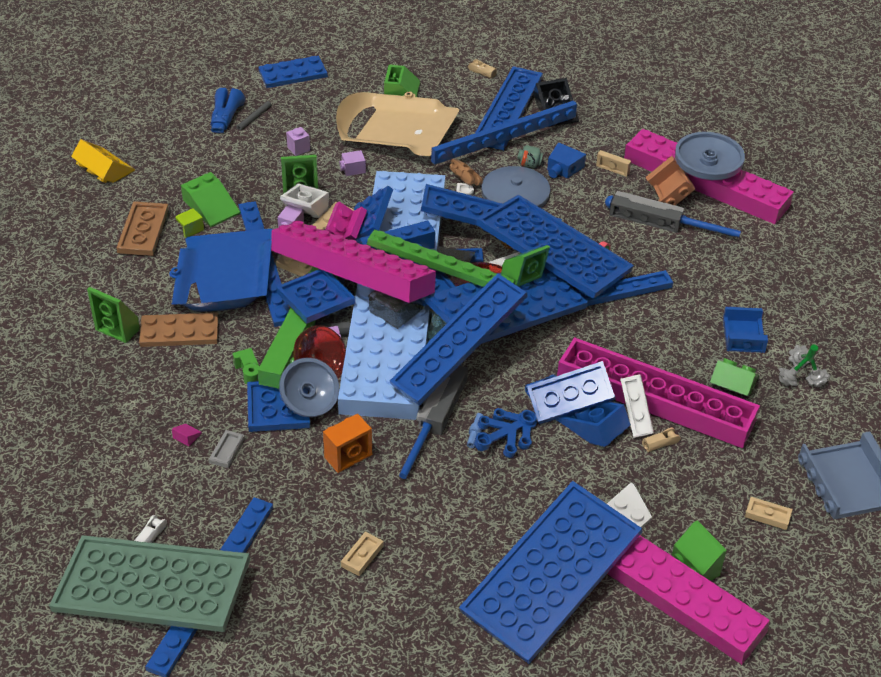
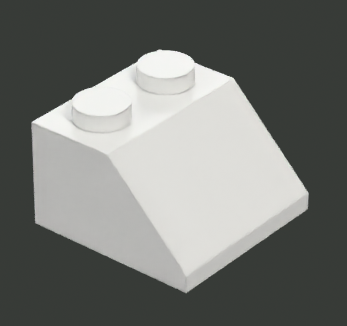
M297 184L281 195L280 199L286 206L291 205L303 209V213L309 214L314 218H320L328 210L329 192Z

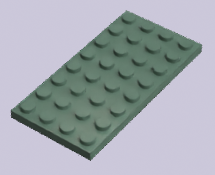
M82 535L49 607L51 612L225 632L250 562L249 553Z

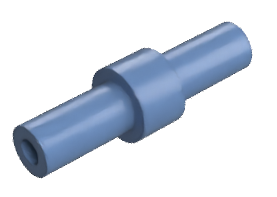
M481 413L476 414L474 423L470 426V436L467 442L469 448L475 447L474 440L476 435L482 432V429L477 424L479 418L484 416Z

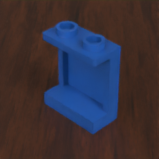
M725 307L723 326L727 351L765 353L768 336L764 335L762 308Z

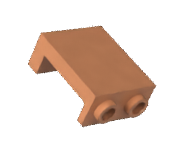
M673 156L669 157L646 176L647 181L654 186L660 198L658 201L677 205L695 190L687 173L679 167Z

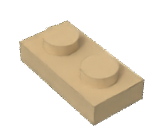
M600 150L597 155L596 166L627 177L630 173L631 161Z
M751 497L745 518L787 530L793 509Z
M364 532L342 559L341 567L360 576L383 548V540Z

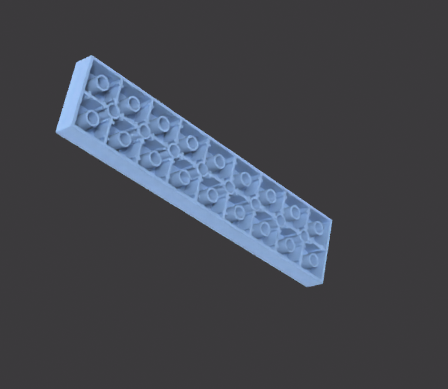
M376 171L373 195L379 189L382 190L386 186L394 189L379 231L385 232L428 220L435 230V248L430 250L438 252L442 217L420 210L425 185L429 184L445 189V175ZM357 283L355 304L338 395V414L355 415L358 413L360 416L416 420L420 406L393 387L390 380L427 344L431 314L428 305L423 306L419 300L408 303Z

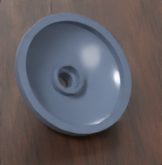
M302 358L289 364L283 371L279 382V391L283 402L291 411L304 417H317L328 412L336 403L339 395V382L334 371L326 363L314 358ZM303 389H308L309 394H305Z

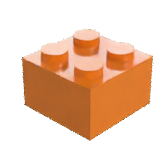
M358 413L323 431L324 458L337 473L372 455V428Z

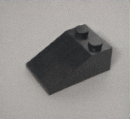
M567 78L535 84L533 93L540 111L573 101ZM577 112L575 118L551 126L579 122Z

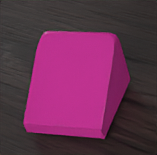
M188 424L172 428L173 438L187 446H190L202 434L201 431Z

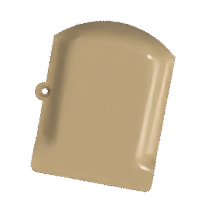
M360 92L351 94L342 100L337 109L336 122L341 140L408 147L414 154L431 156L432 147L439 145L458 114L459 109L446 107L437 99L415 97V94L412 92H406L404 96ZM374 106L376 109L375 113L355 139L349 138L347 133L353 119L363 109ZM422 130L421 134H415V131Z

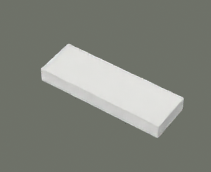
M641 375L622 378L621 383L633 438L654 434Z

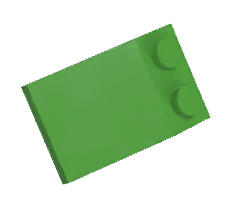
M316 155L281 157L283 194L297 184L318 189Z
M211 172L181 185L183 201L191 209L194 208L210 227L240 214V210L221 181Z
M91 287L87 289L95 330L127 343L140 330L138 316L121 300Z

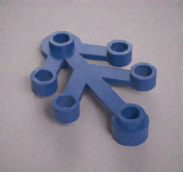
M497 408L492 415L493 419L487 416L479 418L477 423L479 428L485 430L489 427H494L499 430L491 434L478 433L474 440L477 450L485 451L489 449L491 443L507 436V444L503 454L508 458L514 457L517 451L515 446L516 430L522 428V437L518 442L519 448L526 450L530 447L532 443L530 431L537 424V417L533 411L524 410L520 414H515ZM504 419H508V420H512V421H515V422H513V423H508V422H503V420H504Z

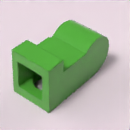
M252 348L234 352V366L236 369H242L245 384L247 382L259 381V365Z

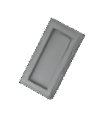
M225 430L209 458V463L229 468L245 439V435Z

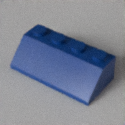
M428 220L385 231L386 234L400 237L411 243L421 244L422 247L428 249L435 248V230ZM369 236L356 239L355 241L359 244L367 245Z

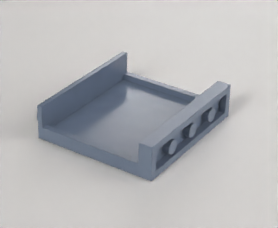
M870 431L862 433L860 441L811 451H809L806 444H802L801 451L798 454L799 463L804 465L808 479L813 481L816 494L823 499L826 512L830 513L834 520L881 510V449Z

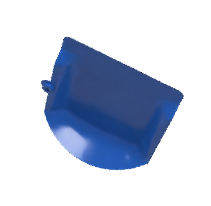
M273 229L187 237L185 239L187 247L180 248L178 265L172 268L169 273L170 277L175 278L172 304L185 306L195 312L224 311L245 307L260 296H266ZM196 282L201 303L186 304L191 284Z

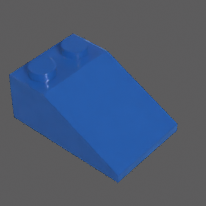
M606 402L556 419L587 442L604 447L609 445L613 439L630 426L624 404Z

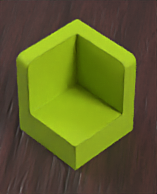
M194 208L176 216V220L183 226L185 238L204 230L203 217Z

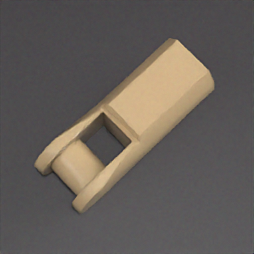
M475 59L473 63L468 65L470 71L490 79L497 74L496 68L478 59Z
M671 427L658 434L644 438L642 445L647 452L664 446L676 444L680 441L681 437L676 435L675 429Z

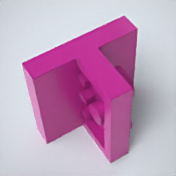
M339 201L334 206L325 230L334 235H341L345 239L355 240L367 210L361 206L352 211Z

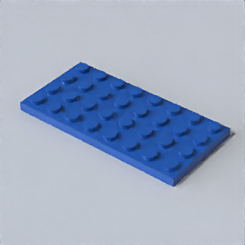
M520 195L511 198L479 217L476 225L484 231L492 234L498 240L503 241L520 253L549 245L550 250L544 268L593 299L630 273L634 267L633 264Z
M544 268L542 277L519 286L527 292L528 297L482 343L587 308L588 301L563 279ZM469 282L427 295L424 302L448 323L483 287Z
M572 481L460 605L459 610L530 664L642 534V528Z

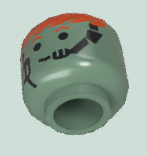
M525 145L523 150L519 149L517 159L520 160V165L523 167L536 168L541 164L543 153L537 147Z

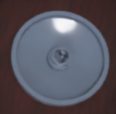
M696 132L686 135L679 140L675 149V160L681 169L692 176L707 180H722L736 175L741 171L745 159L742 147L735 140L714 132Z
M508 166L490 172L483 180L481 192L484 199L502 204L520 195L542 208L549 199L550 185L547 179L535 170L520 166Z

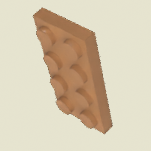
M133 201L117 245V253L153 256L169 210L168 204Z
M218 313L143 315L141 317L140 347L218 344Z

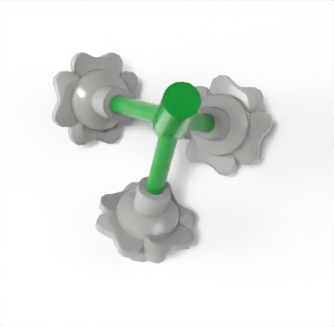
M813 344L808 351L806 346L800 347L796 345L794 349L790 350L789 354L791 356H789L788 360L793 363L794 367L790 370L779 368L780 382L785 386H797L795 375L799 372L800 368H804L807 363L811 362L812 372L808 374L809 376L806 377V380L809 382V385L816 387L824 385L828 381L827 379L830 378V374L827 373L826 369L821 370L815 364L814 357L818 351V346Z

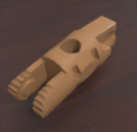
M458 159L451 160L449 168L464 183L468 185L475 184L476 186L483 183L482 178L467 164Z

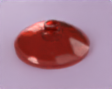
M321 325L312 326L302 331L294 345V361L302 358H313L312 354H314L315 359L326 363L334 371L337 378H339L343 371L346 347L341 337L331 328Z

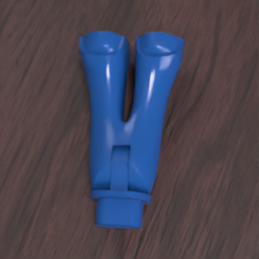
M227 88L216 90L214 97L215 107L210 123L212 132L223 133L228 128L237 108L244 105L245 96L238 89L232 88L230 94Z

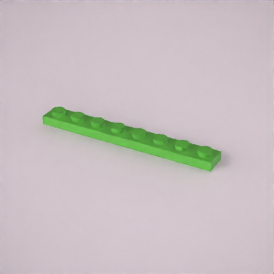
M374 229L367 240V245L482 287L497 274L489 269L477 267L472 263L441 254L436 250H430L419 244L405 241L400 237L386 234L383 231ZM501 275L510 282L514 283V279H511L505 275Z

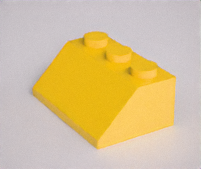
M80 139L71 156L77 161V165L88 168L87 172L95 176L98 175L97 179L104 183H107V181L114 183L135 171L134 168L105 148Z

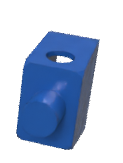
M558 143L548 158L547 170H549V176L556 178L560 175L569 178L585 167L586 154Z

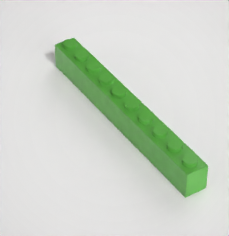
M312 267L309 273L319 269L316 267ZM290 308L258 369L259 385L279 389V382L283 371L289 364L296 361L298 356H301L303 345L307 344L310 332L314 331L316 320L306 324Z

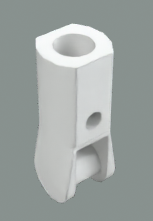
M152 515L134 541L152 543L166 527L167 520H159L156 515Z

